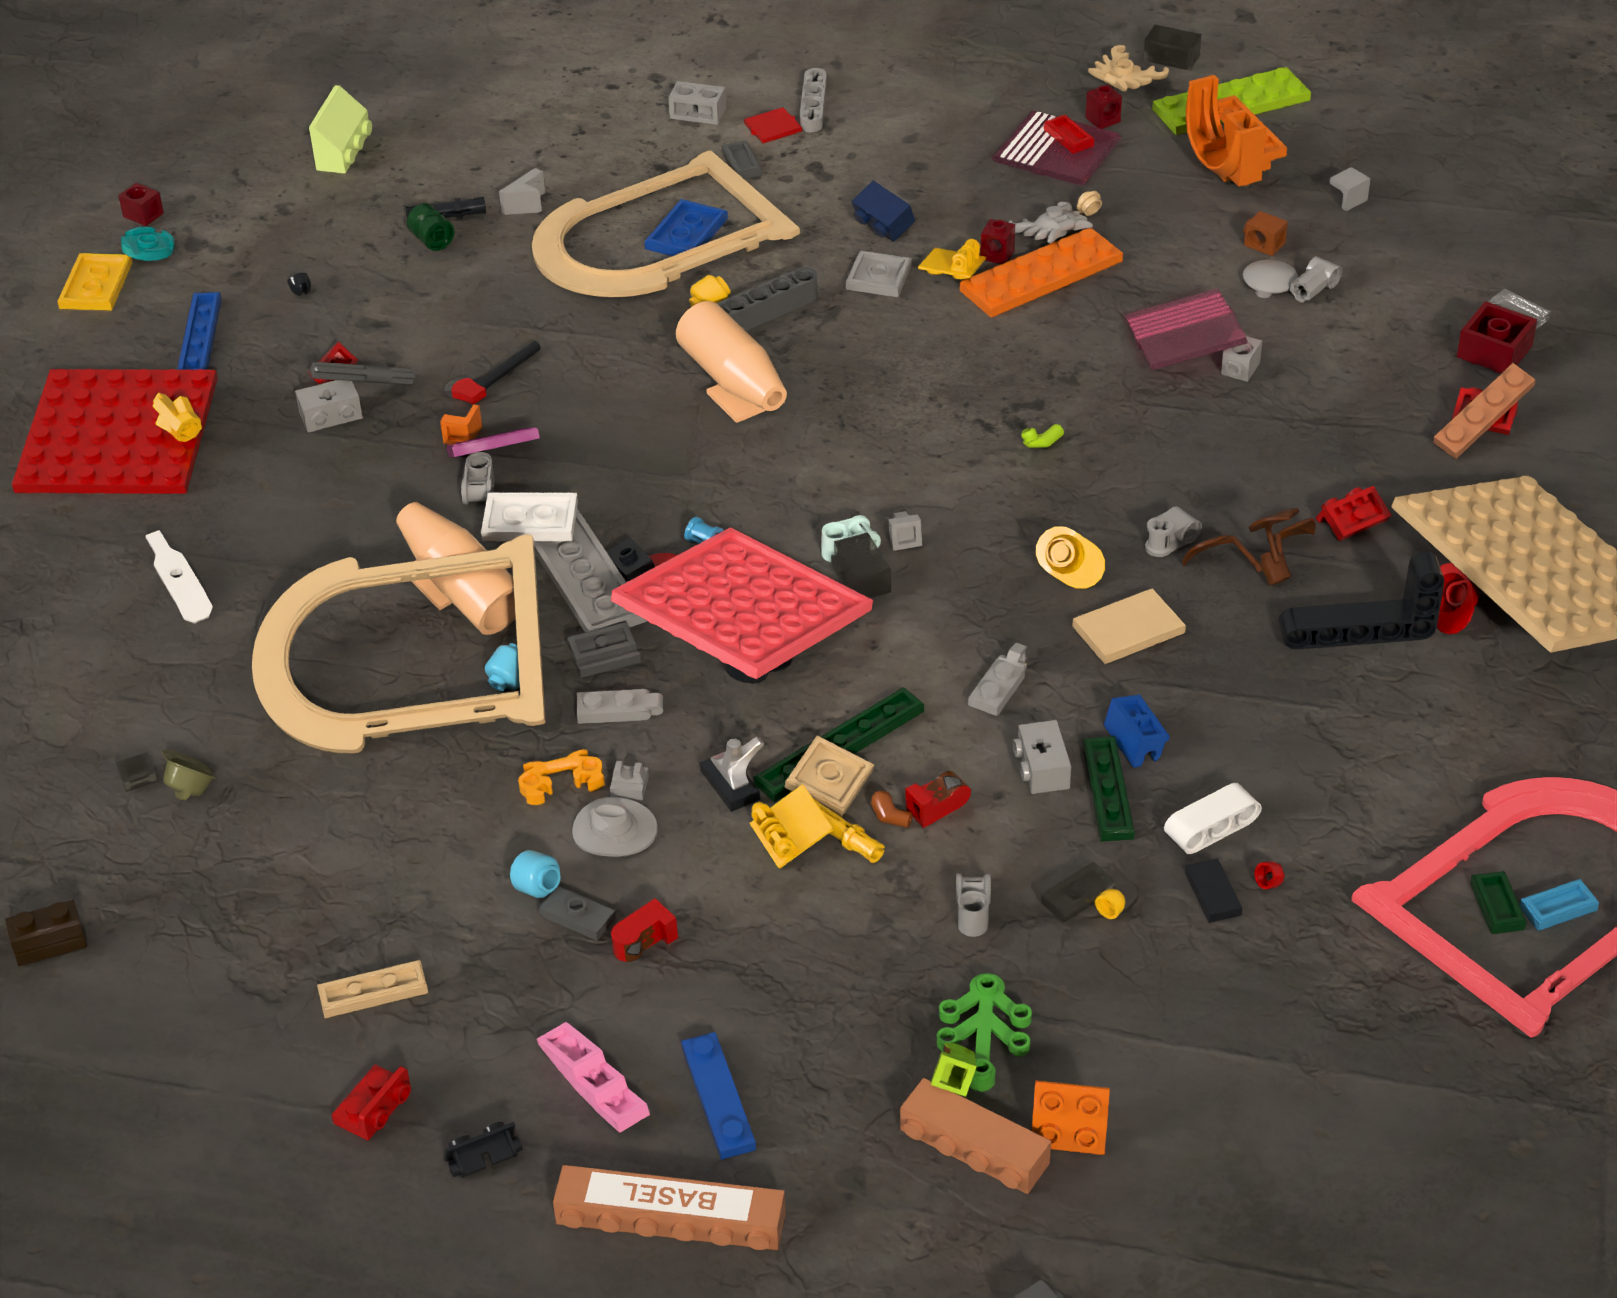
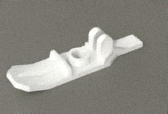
M160 530L145 535L156 555L154 567L175 601L183 619L194 624L208 619L213 606L183 554L169 547Z

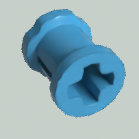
M696 516L689 521L684 537L691 543L697 542L700 544L724 530L718 526L712 527L704 523V520Z

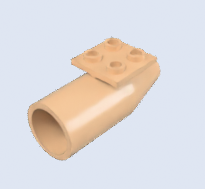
M705 301L692 306L684 313L676 328L677 342L718 383V385L708 388L707 394L736 423L766 410L774 411L785 403L787 391L766 350L715 302Z
M418 502L408 504L397 516L396 523L416 558L415 561L487 551L468 530ZM493 569L412 581L439 610L453 603L484 635L495 634L509 626L516 619L513 576L506 569Z

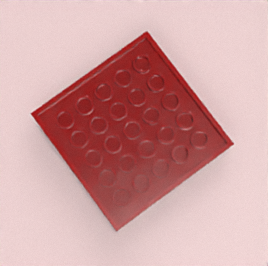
M50 369L12 482L14 493L187 494L218 380L216 370ZM158 393L166 394L172 402L179 396L189 399L192 409L200 418L202 429L196 437L187 442L178 441L171 433L155 424L159 413L153 407V400Z

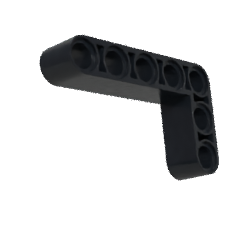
M1420 552L1410 559L1403 599L1286 609L1278 618L1285 645L1290 649H1310L1415 641L1431 637L1437 629L1445 583L1437 557L1431 552Z

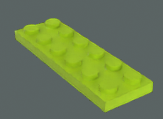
M1280 67L1272 71L1256 73L1253 76L1233 79L1229 82L1218 84L1217 100L1235 95L1254 115L1310 101L1311 91L1287 67ZM1188 91L1153 101L1152 110L1175 135L1187 132L1186 103Z

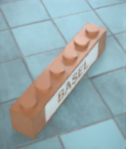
M568 1165L562 1166L553 1200L556 1224L565 1225L569 1228H594L610 1233L617 1231L628 1232L644 1237H670L680 1241L712 1242L720 1246H746L755 1250H779L786 1215L784 1190Z

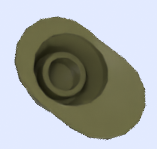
M173 750L162 751V755L166 760L163 781L165 785L174 790L176 798L186 801L189 796H202L212 780L217 779L211 770L200 761Z

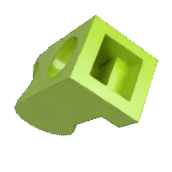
M949 1042L945 1043L933 1073L931 1085L966 1097L977 1067L975 1053L964 1046Z

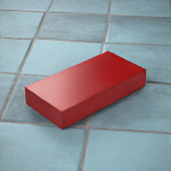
M1065 114L1044 122V130L1072 154L1094 146V138Z

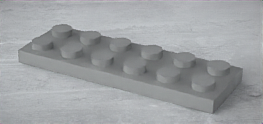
M578 508L572 541H534L535 555L584 632L624 622L628 623L629 628L647 622L644 618L625 610L620 605L611 601L612 590L625 584L626 581Z

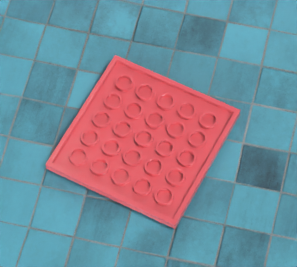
M731 527L613 589L611 601L620 605L625 610L633 612L649 623L657 625L670 632L673 636L683 639L694 645L697 649L709 653L720 659L721 662L729 664L755 679H758L870 612L873 604L872 599Z

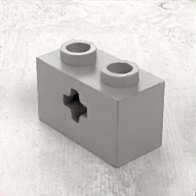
M335 380L295 391L299 414L307 433L363 418L359 395L352 381Z
M1057 720L1018 725V738L1013 739V749L1015 757L1021 758V778L1023 782L1028 781L1031 794L1070 789L1071 764Z

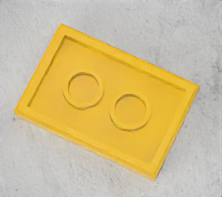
M79 253L57 301L59 309L112 311L132 266V257L123 254Z

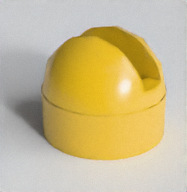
M1107 889L1096 898V909L1105 918L1115 919L1125 908V897L1119 890Z

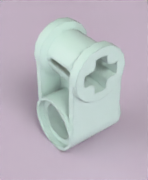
M863 515L825 524L822 528L821 555L826 561L841 562L845 559L874 552L879 547L881 539L877 532L871 530L870 521Z

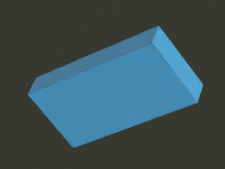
M1581 879L1525 897L1520 901L1521 910L1537 931L1597 911L1599 901Z

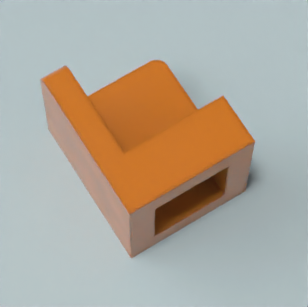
M473 404L466 417L443 415L440 420L443 443L454 444L476 439L482 428L479 405Z

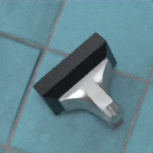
M758 737L753 738L744 746H741L740 740L736 738L730 739L727 742L725 752L700 762L702 774L731 812L760 800L759 789L746 774L748 763L764 746L763 741Z

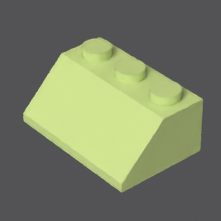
M338 85L334 86L309 126L316 170L346 173L350 165L354 163L358 151L363 148L367 136H370L372 132V122L368 119L367 109Z

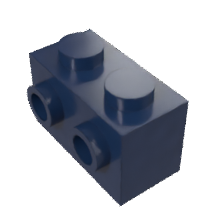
M874 180L851 201L855 211L854 216L861 224H868L877 235L882 238L885 236L893 242L915 222L911 206Z

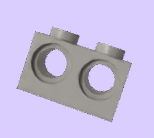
M677 81L668 97L670 119L718 125L726 110L725 87Z

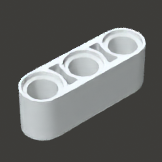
M1232 783L1172 814L1165 823L1164 831L1187 854H1193L1251 824L1259 816L1262 807L1239 783Z

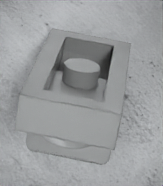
M534 168L500 190L501 213L510 215L541 212L540 196L545 194L543 171Z

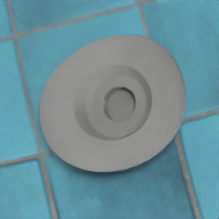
M605 797L590 802L578 813L573 824L572 835L575 844L585 852L608 857L629 856L645 850L654 842L658 832V824L654 814L642 804L626 798Z

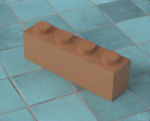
M925 1078L920 1081L900 1107V1130L905 1132L907 1136L935 1147L943 1155L952 1156L968 1164L977 1172H984L1000 1180L1011 1189H1018L1029 1194L1050 1164L1051 1140L953 1092L932 1086L931 1081Z

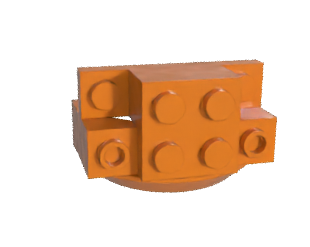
M1215 75L1189 81L1186 103V127L1190 144L1200 162L1214 174L1218 175L1224 182L1233 181L1240 187L1261 181L1262 171L1271 168V161L1286 157L1287 147L1235 95L1217 100L1219 79ZM1220 119L1224 122V131Z

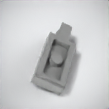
M1015 643L1009 649L1007 656L1001 654L994 661L969 696L968 706L995 716L1000 714L1025 678L1027 646Z

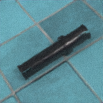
M484 197L466 200L455 198V201L431 203L446 218L457 217L458 219H463V216L486 214ZM406 206L407 217L416 206Z

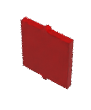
M784 107L744 119V124L751 130V135H755L762 144L802 132V127L795 120V116H791Z

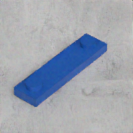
M716 1032L682 1040V1051L721 1160L755 1151L756 1141Z

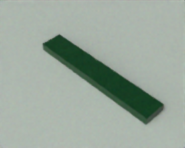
M902 687L821 737L856 754L923 713L924 703L906 688ZM811 743L754 776L756 787L774 803L793 792L785 788V782Z

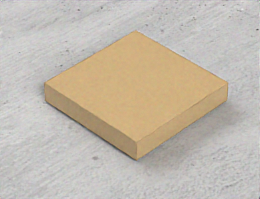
M817 735L787 778L785 788L794 791L803 784L815 800L843 817L872 773L874 764Z

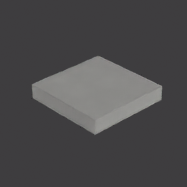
M859 251L846 280V290L899 297L911 269L912 258Z

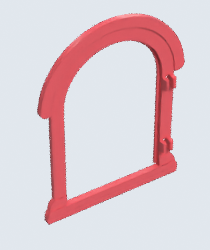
M1562 777L1531 778L1515 781L1485 793L1482 805L1487 810L1486 813L1392 881H1379L1360 886L1353 893L1352 901L1530 1038L1537 1036L1543 1030L1545 1022L1550 1016L1551 1007L1617 956V927L1563 969L1557 970L1550 975L1541 986L1525 998H1522L1404 909L1402 905L1456 867L1457 863L1461 860L1467 861L1472 852L1478 851L1506 829L1522 820L1550 814L1573 815L1596 821L1617 832V790L1590 781ZM1555 987V992L1550 993L1549 991Z

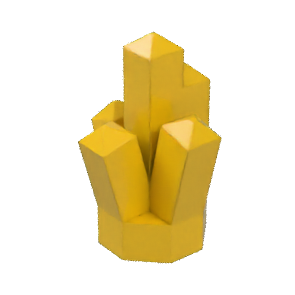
M157 394L153 400V407L159 413L155 424L171 433L178 441L187 442L196 437L202 429L200 418L194 413L189 399L179 396L172 402L166 394Z

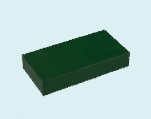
M1506 872L1472 875L1470 884L1490 933L1499 934L1525 930L1527 922Z

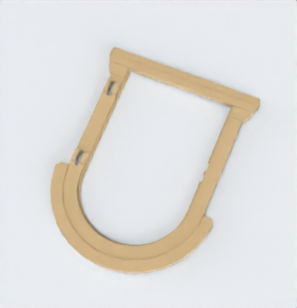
M710 150L692 159L688 165L592 201L586 202L582 198H576L565 203L550 213L536 229L532 240V253L534 262L540 272L560 287L591 296L627 297L664 290L669 282L680 279V273L745 248L746 252L759 248V242L766 239H792L800 234V228ZM705 173L711 175L762 221L659 262L633 269L606 270L590 267L574 260L564 247V237L567 232L586 217Z
M522 535L516 537L512 541L503 543L496 550L360 569L356 559L348 557L320 567L301 578L274 603L259 628L252 654L254 686L259 700L269 717L281 730L295 740L316 749L335 753H359L365 746V737L371 736L372 739L388 737L391 733L477 721L480 724L496 722V719L505 717L512 722L524 723L529 726L546 723L533 536ZM513 568L520 695L518 691L366 713L343 714L325 710L313 704L296 687L289 666V652L293 637L303 620L316 607L328 599L360 588L493 569Z

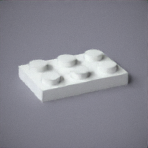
M488 493L481 529L482 541H512L514 538L522 535H532L534 541H572L578 506L577 493Z

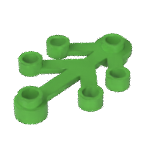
M991 973L975 976L970 982V992L956 1001L948 999L942 1001L939 1005L940 1020L946 1024H953L960 1019V1014L979 1004L978 1012L954 1029L945 1027L937 1032V1047L943 1051L945 1043L958 1044L977 1031L975 1050L977 1067L970 1088L980 1092L990 1090L996 1080V1069L989 1061L991 1032L1008 1046L1009 1052L1014 1056H1025L1030 1051V1037L1024 1032H1014L993 1013V1006H997L1010 1017L1011 1024L1016 1028H1026L1031 1024L1032 1010L1028 1005L1015 1004L1004 994L1005 984L1003 980ZM947 1010H953L954 1012H953V1013H946L945 1011H947ZM1022 1014V1015H1025L1026 1017L1020 1018V1017H1017L1016 1015ZM944 1038H950V1039H952V1040H951V1041H944V1040H942V1039H944ZM1020 1042V1043H1023L1024 1045H1022V1046H1017V1045H1015V1043Z

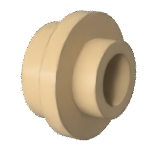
M1097 191L1083 193L1078 199L1077 210L1086 216L1096 213L1102 206L1100 194Z

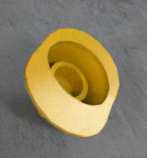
M1053 527L1046 530L1039 537L1036 544V557L1039 564L1045 571L1066 585L1076 589H1086L1095 585L1102 578L1105 570V559L1101 550L1074 530L1067 527Z

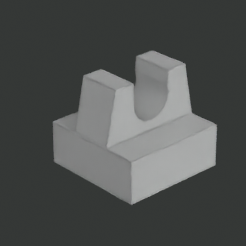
M906 511L894 513L893 519H889L890 546L893 551L922 546L921 519L918 514L909 516Z
M616 761L610 786L611 797L643 800L649 779L648 768L643 767L642 763H635V766H624L623 761Z

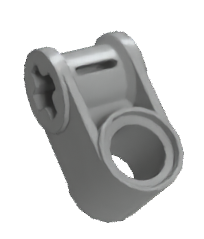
M475 452L466 458L464 478L461 485L463 505H468L469 502L487 501L488 493H494L493 465L491 456L488 453Z
M1172 507L1167 512L1151 518L1147 522L1149 539L1145 543V551L1155 557L1167 556L1184 545L1194 542L1201 533L1202 524L1180 507Z
M956 873L958 929L966 936L977 937L983 935L988 930L991 874H985L984 877H963L961 873Z

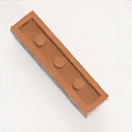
M1512 363L1434 436L1433 443L1454 459H1457L1535 386L1536 379Z

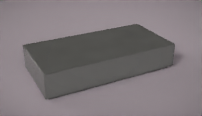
M747 141L722 146V152L728 165L743 179L762 176L761 167Z

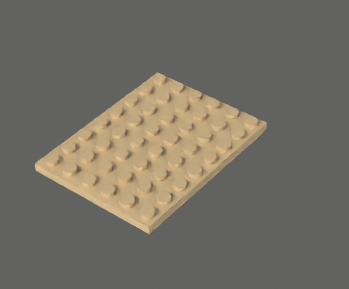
M1521 476L1395 497L1391 507L1550 653L1617 639V550L1597 536L1593 529L1583 524L1575 513L1561 505L1555 496L1547 493L1540 487L1534 478Z

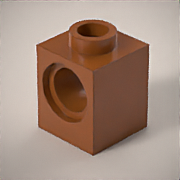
M1259 211L1252 219H1248L1244 225V246L1273 256L1286 243L1288 221Z

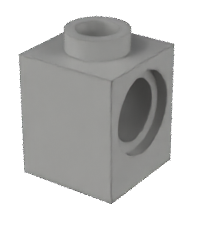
M1236 333L1223 351L1221 374L1248 382L1260 364L1262 340Z

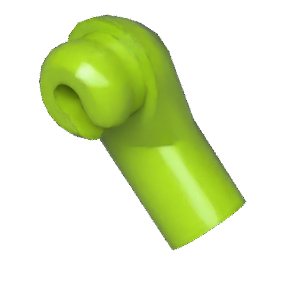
M1054 424L1044 433L1037 434L1036 429L1032 427L1031 429L1023 430L1021 437L1024 439L1023 444L1028 448H1048L1064 435V430L1060 425Z

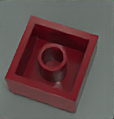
M1485 301L1461 329L1457 357L1472 364L1494 370L1497 373H1503L1512 363L1518 365L1532 348L1538 319Z

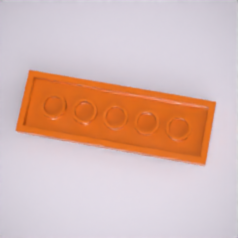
M1087 228L961 281L960 292L992 318L1123 262V252L1094 229Z

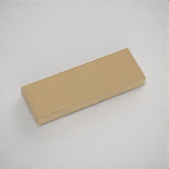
M420 960L317 985L324 1018L428 993Z

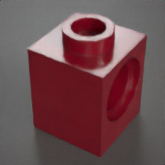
M1107 84L1086 93L1085 118L1101 130L1121 122L1122 96Z
M135 183L118 195L123 217L147 226L164 214L160 193L144 185Z
M990 219L981 232L980 256L986 257L985 261L1004 264L1009 261L1015 251V224L1003 220Z

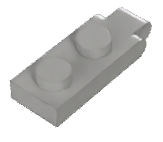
M647 689L577 692L578 724L648 720L651 715L663 713V695L660 693H650Z

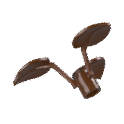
M1298 508L1286 509L1275 515L1263 517L1249 526L1250 532L1265 528L1271 551L1260 556L1262 562L1259 563L1234 535H1222L1204 540L1192 547L1185 554L1182 564L1185 566L1193 556L1206 549L1220 544L1233 543L1255 566L1257 573L1263 571L1268 585L1272 586L1292 577L1283 554L1281 540L1298 534L1314 535L1316 523L1313 518H1308L1272 534L1273 524L1285 520L1290 521L1292 517L1299 513Z

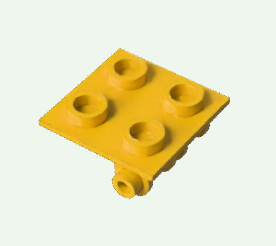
M968 239L958 252L934 248L918 266V269L927 270L928 273L934 275L944 273L953 275L956 279H967L972 277L986 260V257L980 256L979 242L975 239Z
M803 784L771 808L762 802L755 803L751 808V816L754 820L750 822V825L779 869L834 830Z

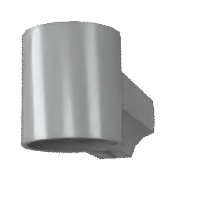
M1315 256L1309 262L1306 272L1291 283L1290 291L1295 296V300L1304 303L1306 300L1312 299L1325 287L1333 289L1341 278L1342 268L1330 261Z

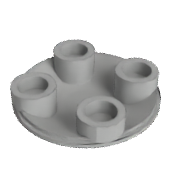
M1259 260L1253 262L1243 272L1245 283L1256 290V295L1261 298H1269L1272 294L1291 292V283L1298 278V274L1292 266L1278 260Z

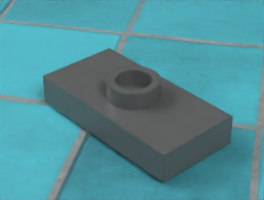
M560 886L539 907L541 917L598 941L616 918L615 910Z

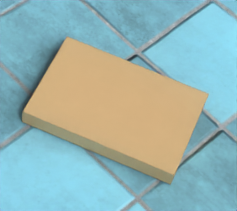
M1152 588L1073 618L1072 627L1102 662L1107 664L1185 633L1186 625Z

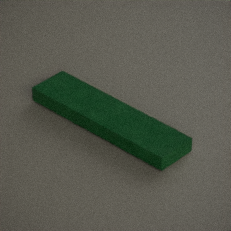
M1116 737L1083 738V751L1100 841L1134 840L1135 831Z

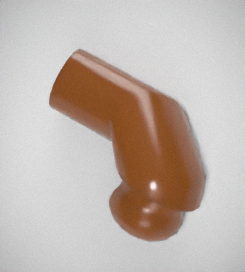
M875 792L871 798V806L878 820L882 823L909 828L912 821V812L896 809L889 792Z

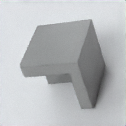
M1353 167L1330 178V184L1343 193L1342 209L1345 211L1368 200L1371 178Z

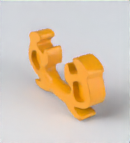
M587 749L578 750L566 757L547 762L533 761L525 763L523 765L524 773L518 779L520 793L526 798L527 804L530 805L545 803L544 792L549 795L553 794L552 781L547 776L548 774L573 770L575 786L580 788L582 783H587L589 792L599 790L605 785L602 761L597 757L588 756Z

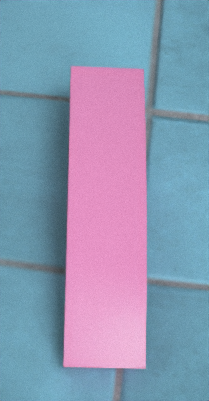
M565 1022L537 1038L538 1045L562 1075L594 1110L619 1133L650 1115L647 1103L628 1089L625 1077L605 1061L603 1051L569 1023Z

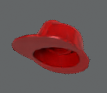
M1451 562L1440 566L1445 583L1437 628L1442 633L1448 635L1459 633L1468 625L1479 599L1478 586Z

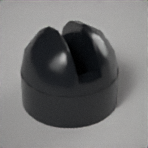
M307 273L295 274L287 281L291 291L298 296L302 295V291L306 295L311 290V281Z

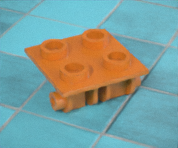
M1035 1080L1032 1132L1051 1140L1052 1150L1105 1155L1110 1088Z

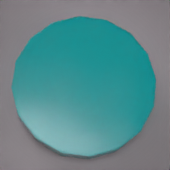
M137 227L125 232V236H121L120 247L122 252L129 257L152 261L164 259L172 255L175 250V241L173 236L167 231L162 230V233H159L153 227Z

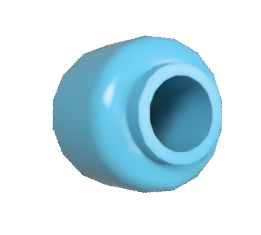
M510 643L509 645L499 646L485 665V673L489 677L488 683L498 691H504L505 689L517 690L520 687L518 648L516 644Z
M526 850L515 858L511 866L510 879L513 887L532 897L544 898L550 895L560 883L559 864L550 855L535 850Z

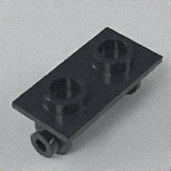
M497 1122L486 1127L483 1130L484 1134L471 1139L469 1135H465L452 1140L448 1144L449 1147L444 1151L443 1159L445 1162L453 1159L454 1162L448 1164L453 1178L459 1175L461 1178L486 1169L482 1155L488 1153L492 1165L517 1157V1152L522 1151L523 1148L518 1136L511 1138L514 1134L515 1123L512 1122L504 1125V1122Z

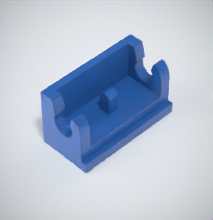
M1140 694L1112 698L1104 727L1111 736L1116 737L1117 745L1133 768L1140 767L1145 760V755L1152 751V760L1154 762L1157 761L1162 754L1165 742L1169 741V734Z

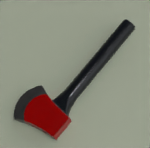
M533 341L480 379L473 381L465 375L449 381L444 387V395L476 404L487 396L486 390L490 385L540 351L539 343Z

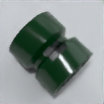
M422 203L414 207L409 213L406 221L407 228L428 249L440 251L445 249L453 240L455 234L454 226L433 205Z

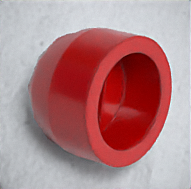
M1267 861L1261 862L1256 866L1254 876L1259 887L1262 889H1272L1284 882L1285 873H1283L1281 864ZM1272 874V879L1269 880L1267 875Z

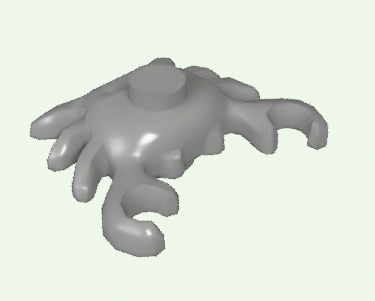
M1060 201L1057 206L1048 207L1046 213L1040 215L1035 222L1023 219L1021 223H1013L1015 224V233L1024 232V236H1034L1035 240L1048 237V243H1052L1057 238L1065 236L1070 229L1076 231L1093 227V224L1087 221L1086 216L1080 215L1079 211H1072V205L1066 201Z

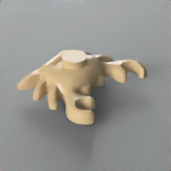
M1124 45L1111 48L1112 60H1109L1108 55H1103V63L1095 61L1096 68L1088 69V73L1095 78L1101 79L1123 92L1127 91L1128 88L1137 89L1140 86L1150 84L1152 80H1163L1169 74V68L1167 67L1163 68L1162 72H1155L1154 66H1150L1147 70L1142 71L1141 66L1134 65L1128 59L1129 53H1123L1126 50Z

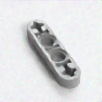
M811 68L804 73L800 126L805 132H817L823 127L827 74L821 68Z

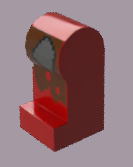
M946 771L939 775L935 781H931L921 787L915 783L905 788L906 811L912 812V817L925 828L965 805L971 796V789L953 771Z
M654 898L612 928L611 938L615 957L623 962H632L642 955L643 950H646L660 940H663L667 945L678 938L676 917Z

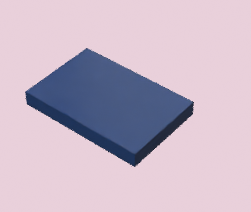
M680 199L644 241L645 249L674 256L708 243L728 219V211Z

